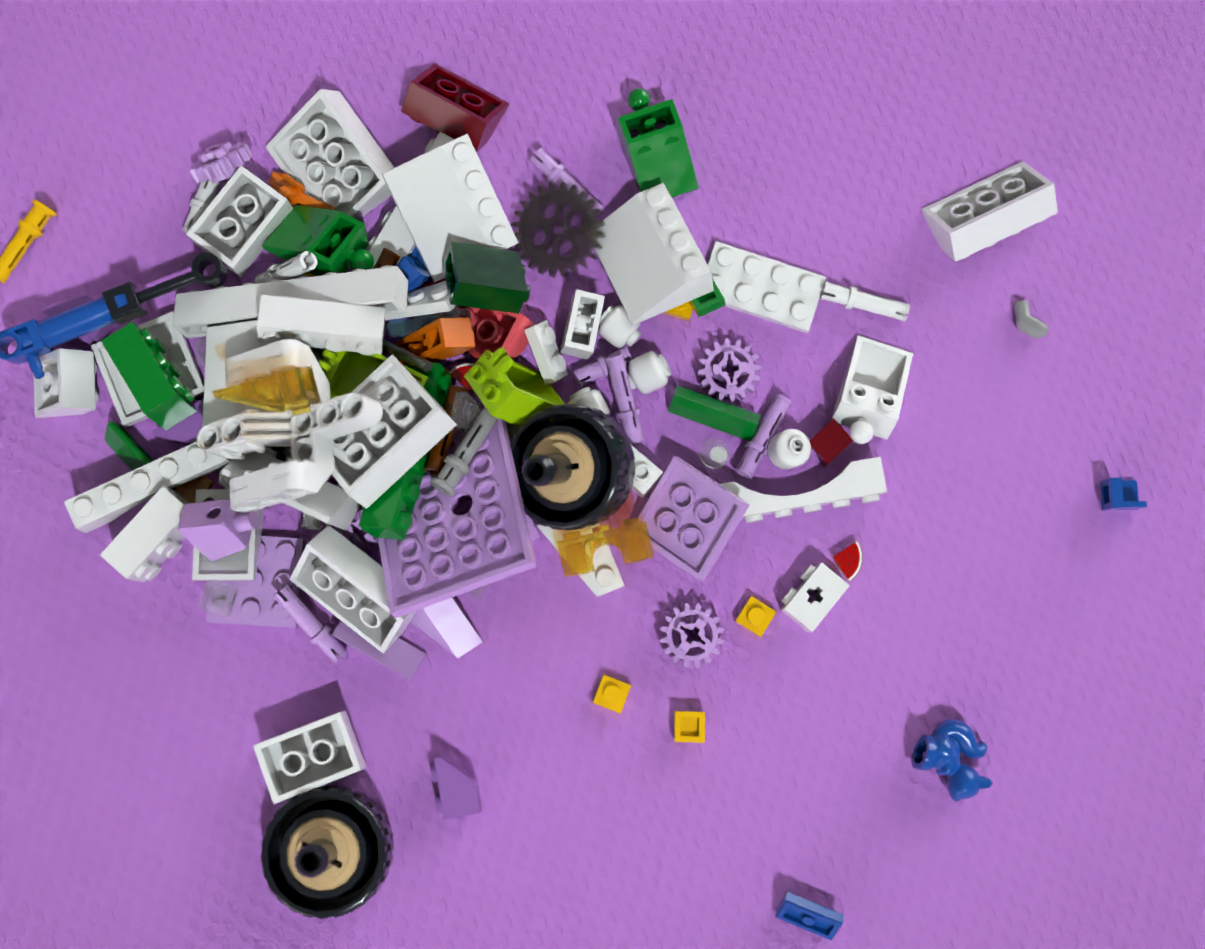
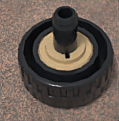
M578 404L550 406L532 414L529 419H526L512 437L510 447L524 510L527 516L537 521L540 525L551 527L555 530H576L602 523L620 509V506L627 500L630 490H632L636 467L631 442L621 425L617 424L610 415L604 414L602 410Z
M336 785L322 786L298 794L278 809L273 815V820L267 825L266 834L261 844L263 875L271 892L276 895L282 904H285L295 913L298 912L305 917H318L319 919L344 916L367 903L381 888L389 874V868L393 861L392 850L394 849L391 827L388 825L383 811H380L377 807V804L373 800H369L365 794L353 791L352 788L338 787Z

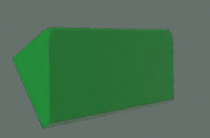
M679 385L676 387L668 410L672 414L747 441H751L760 419L759 414Z
M111 421L107 424L104 437L105 442L132 471L154 461L122 425ZM178 486L172 488V490L177 491Z

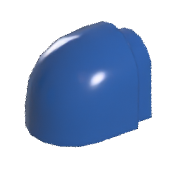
M403 256L395 265L398 266L408 279V291L420 287L430 276L427 269L410 256Z

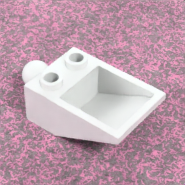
M859 335L856 338L832 419L838 424L850 427V437L855 443L865 444L872 439L873 435L887 440L899 419L913 353Z
M223 469L219 474V482L225 489H196L195 503L230 500L229 481L231 478L221 474ZM263 508L255 510L258 514L260 525L257 529L252 530L249 545L246 549L211 562L195 546L193 547V581L255 580L263 528Z

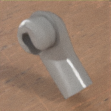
M1029 301L1015 302L1014 309L1017 329L1034 339L1045 337L1048 333V326L1046 323L1030 315Z

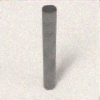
M383 339L382 352L390 356L393 354L398 360L425 373L431 371L433 367L432 362Z

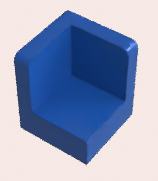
M1109 478L1100 481L1102 511L1138 510L1147 507V501H1139L1136 480Z

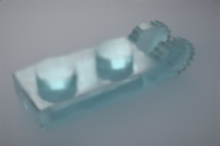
M456 305L450 312L415 316V319L411 320L399 318L389 321L386 331L389 336L402 339L439 318H470V321H472L470 310L458 308V305Z

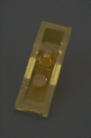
M311 366L298 367L212 391L215 398L278 413L292 411L293 416L312 412L310 406L321 403Z

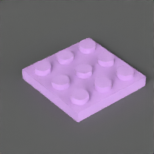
M674 456L630 533L697 580L704 581L750 504L681 458Z
M261 536L255 580L209 582L206 622L298 628L296 621L272 596L287 584L300 599L301 588L289 579L305 549V539Z

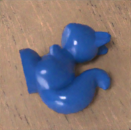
M954 719L946 720L937 725L931 736L923 735L916 743L911 758L912 768L929 770L934 767L937 774L947 775V790L955 802L969 799L975 796L980 789L989 788L993 784L991 779L980 776L972 767L961 764V752L973 759L981 758L987 752L986 744L983 741L976 742L974 732L967 724Z

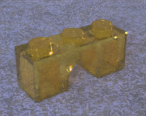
M639 518L622 521V527L610 529L609 524L592 528L593 533L581 536L580 531L563 534V540L557 541L565 578L595 572L593 563L594 553L599 547L604 545L617 547L622 553L624 565L654 559L646 521L639 522Z

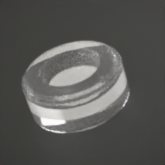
M711 438L705 441L700 448V460L709 468L722 467L729 458L728 445L718 438Z

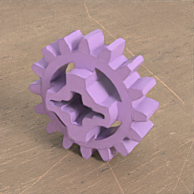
M229 141L206 149L203 154L198 156V162L192 164V167L188 169L196 183H203L209 179L213 184L231 178L237 169L244 165V162L249 161L253 155L246 142H238L231 145Z
M726 338L723 346H720L717 341L713 343L714 351L707 348L704 350V355L707 359H699L698 364L704 367V369L698 370L697 376L705 378L700 386L701 388L709 386L710 389L707 394L709 397L717 393L718 400L722 401L724 396H726L729 402L733 403L736 395L741 400L746 398L745 390L749 393L754 392L755 388L751 382L759 383L760 377L755 375V373L759 372L762 367L761 365H754L759 356L757 354L749 355L750 345L742 349L740 347L741 340H737L735 345H730L729 339ZM722 354L721 362L710 366L713 359ZM734 354L739 355L745 362L738 360ZM727 361L731 370H736L732 375L731 381L728 373L724 371ZM748 376L747 381L737 388V380ZM713 380L721 382L724 388L718 386Z
M685 603L683 612H680L675 607L673 609L675 615L673 618L670 616L664 617L669 624L668 627H660V631L666 633V637L659 641L660 643L668 644L664 654L672 652L674 654L673 663L682 659L683 667L687 668L690 661H693L694 666L700 668V660L703 659L709 664L711 663L709 657L711 653L714 655L720 654L715 646L716 644H724V640L718 638V634L724 632V628H717L715 625L720 620L719 617L712 619L709 617L712 611L711 608L701 612V604L697 603L694 610H691L689 604ZM688 615L698 616L694 623L685 624L679 620ZM707 624L711 629V642L705 638L704 628ZM680 627L684 630L696 628L698 630L696 636L703 644L696 641L687 643V635ZM672 630L679 634L680 643L677 648L672 641ZM699 647L704 651L696 656L686 655L690 648Z

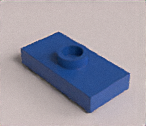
M788 891L775 913L776 918L829 940L833 939L844 920L843 914Z

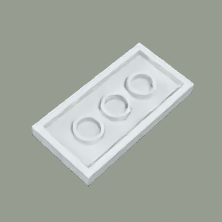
M715 242L708 266L712 272L714 282L725 299V307L804 333L809 332L824 286L825 276L730 245Z

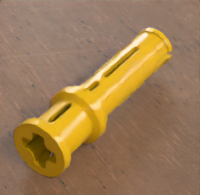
M36 199L32 200L33 206L25 218L18 221L19 224L17 226L19 229L0 255V281L3 283L7 282L10 274L18 265L34 239L42 237V230L50 218L57 215L56 212Z

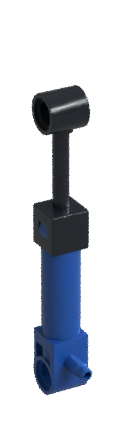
M208 252L200 253L192 261V271L141 291L133 283L127 282L102 292L103 296L54 316L41 321L32 319L0 332V359L13 364H22L28 361L35 378H43L45 374L39 357L54 351L53 347L117 322L121 325L147 315L148 311L144 302L192 283H202L210 288L219 287L227 279V267L214 254ZM216 265V270L211 276H204L206 266ZM16 341V350L9 354L8 346L11 342Z

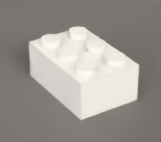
M240 166L186 235L205 252L217 256L227 268L239 277H242L263 250V243L294 208L288 199L243 166Z
M162 486L100 556L127 580L151 581L160 573L162 569L160 565L167 557L170 559L180 551L182 547L180 543L185 537L177 528L183 506L191 502L179 492Z
M346 711L338 712L253 745L273 804L367 768Z

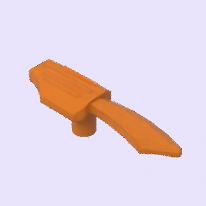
M273 171L268 183L275 191L288 199L291 205L300 203L302 206L334 210L332 205L306 194L304 186L287 173Z

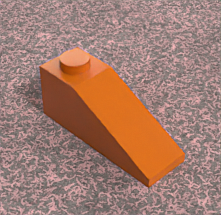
M439 318L393 343L432 363L460 355L475 347L474 332L471 327L470 318ZM399 360L402 365L407 367V363Z

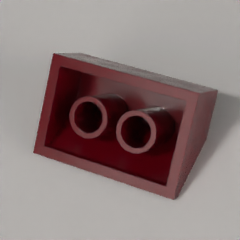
M434 64L410 81L401 112L410 116L413 121L423 123L434 129L437 134L442 132L453 139L468 134L477 152L489 141L505 114L509 103Z

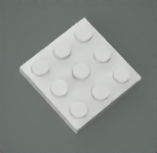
M169 312L138 325L141 330L146 327L153 338L157 337L166 350V353L163 355L168 362L171 361L178 369L181 376L177 379L182 386L185 384L194 398L204 395V381L186 337L172 326L174 312ZM102 342L91 345L122 425L128 427L149 418L141 410Z

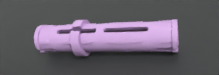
M543 148L538 149L535 152L537 156L532 155L530 162L548 177L547 181L550 184H555L591 221L598 217L597 213H601L604 206L600 205L566 172L567 168L563 164L559 165Z
M620 354L605 358L619 410L617 418L621 419L626 436L631 444L644 441L645 438L638 416L641 414L640 409L636 408L623 358L624 355Z
M780 394L774 395L751 441H747L745 445L746 451L735 469V472L742 477L752 479L758 464L763 457L767 456L768 444L792 403L785 396Z
M287 584L272 596L309 635V641L313 645L317 644L331 659L332 663L338 661V657H342L348 651L329 632L331 628L327 624L324 626Z

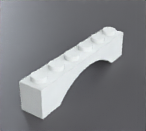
M195 442L64 501V504L75 528L83 533H88L114 521L133 507L152 498L162 486L172 489L194 479L220 472L233 459L205 452Z
M881 457L852 461L829 483L814 491L799 495H767L747 489L736 482L720 484L750 504L742 519L745 518L746 523L762 521L763 515L773 513L775 518L793 515L792 510L802 508L804 513L821 511V505L832 504L833 508L846 507L851 505L850 500L861 499L862 503L875 502L880 500L879 495L887 492Z

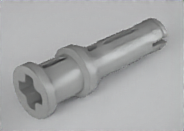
M482 408L481 413L455 453L445 458L444 467L438 476L430 481L434 488L447 496H454L456 493L454 491L455 487L463 475L467 476L470 467L468 464L494 424L498 421V418L491 416L487 409Z

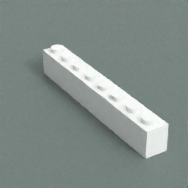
M384 265L377 269H355L352 272L345 273L329 272L322 276H299L296 279L290 280L274 279L266 283H244L242 286L235 287L219 286L215 289L203 291L190 290L187 293L176 294L172 326L188 339L206 336L207 327L257 320L261 295L385 307V315L406 313L408 279L398 266Z

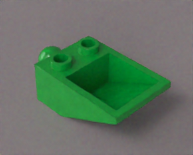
M643 88L633 89L628 95L627 102L629 107L635 112L618 117L616 130L639 193L661 183H664L671 198L699 189L683 126L673 99L648 107L650 104L649 93ZM662 123L665 127L657 130L655 125ZM635 132L638 136L631 138L630 133Z
M296 205L262 245L264 250L286 261L298 256L302 252L309 251V254L312 252L316 256L317 266L308 272L315 276H322L329 272L345 273L351 266L354 270H369L374 265L373 255L368 250H365L369 244L365 223L336 210Z

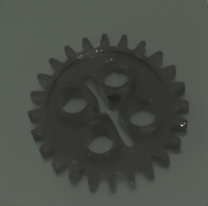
M550 182L549 191H546L540 185L538 186L539 195L536 196L529 192L528 195L531 201L529 203L520 201L521 205L525 208L523 212H514L516 216L520 217L519 222L511 223L513 227L518 229V232L514 234L516 239L520 240L514 246V249L517 251L524 250L520 256L521 260L531 259L528 267L531 269L539 265V274L544 275L547 269H549V276L555 278L558 270L564 278L567 277L568 269L574 274H578L577 265L580 264L588 268L585 259L589 257L596 260L597 257L592 252L593 249H602V246L596 241L597 238H604L606 235L598 231V228L606 224L603 220H597L596 218L603 212L600 209H593L597 203L596 200L592 198L586 201L589 193L583 190L578 194L579 187L574 184L569 191L565 182H561L559 189H557L553 182ZM552 204L556 205L555 215L551 218H546V208ZM569 206V210L564 215L565 207ZM576 215H582V225L579 228L573 229L571 227L572 218ZM561 226L564 229L562 234L553 232L554 227ZM544 231L546 235L545 241L541 245H535V235L538 232ZM571 242L572 251L570 254L561 256L560 247L562 244ZM552 246V253L548 254L547 251Z

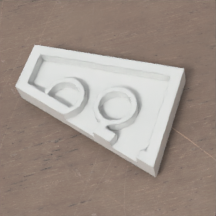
M444 281L409 291L407 294L406 313L385 315V320L450 312L456 305L450 304L447 284Z
M540 524L536 525L596 597L625 586L600 524L576 530H555Z

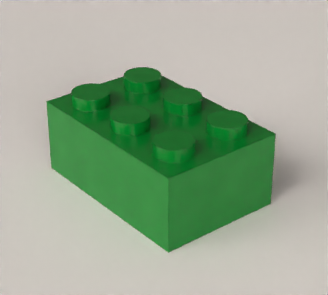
M132 321L101 341L143 413L167 431L197 412L191 403L195 400L193 394L185 384L182 386L177 379L181 376L178 369L171 361H167L163 355L166 353L164 346L157 337L153 338L146 327L141 330Z

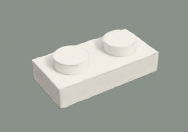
M545 320L524 329L544 384L554 383L568 375L566 362L560 355L555 342V333L549 326L548 321Z

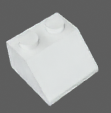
M59 348L39 357L45 375L43 378L36 379L33 373L35 418L82 415L96 410L98 393L95 390L97 365L94 361L93 351Z

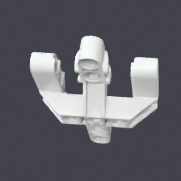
M284 339L226 359L225 377L226 389L229 390V394L233 395L250 394L287 381L289 412L263 413L259 409L245 410V413L228 418H220L219 421L209 423L200 429L197 435V445L205 452L235 460L246 459L245 454L254 451L260 454L265 453V447L291 446L292 461L281 464L271 463L268 468L254 472L250 470L244 471V475L230 479V509L237 512H250L317 493L335 470L333 439L377 425L382 417L383 410L379 402L357 392L347 393L331 399L330 383L310 347L297 340Z

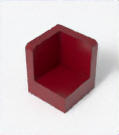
M834 419L810 440L812 450L823 460L820 463L823 467H826L853 442L848 433Z

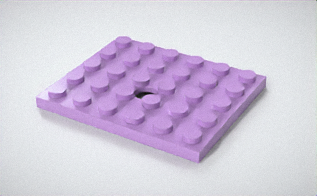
M481 411L462 418L461 423L457 424L448 456L455 453ZM498 418V421L492 427L468 464L470 467L467 476L463 475L455 487L454 491L456 493L453 497L447 496L434 488L430 481L437 476L425 472L420 485V495L415 502L411 516V526L407 530L405 540L378 538L389 611L393 617L398 618L537 567L506 422ZM464 495L470 496L473 501L471 509L464 515H455L453 508L458 504L459 497Z

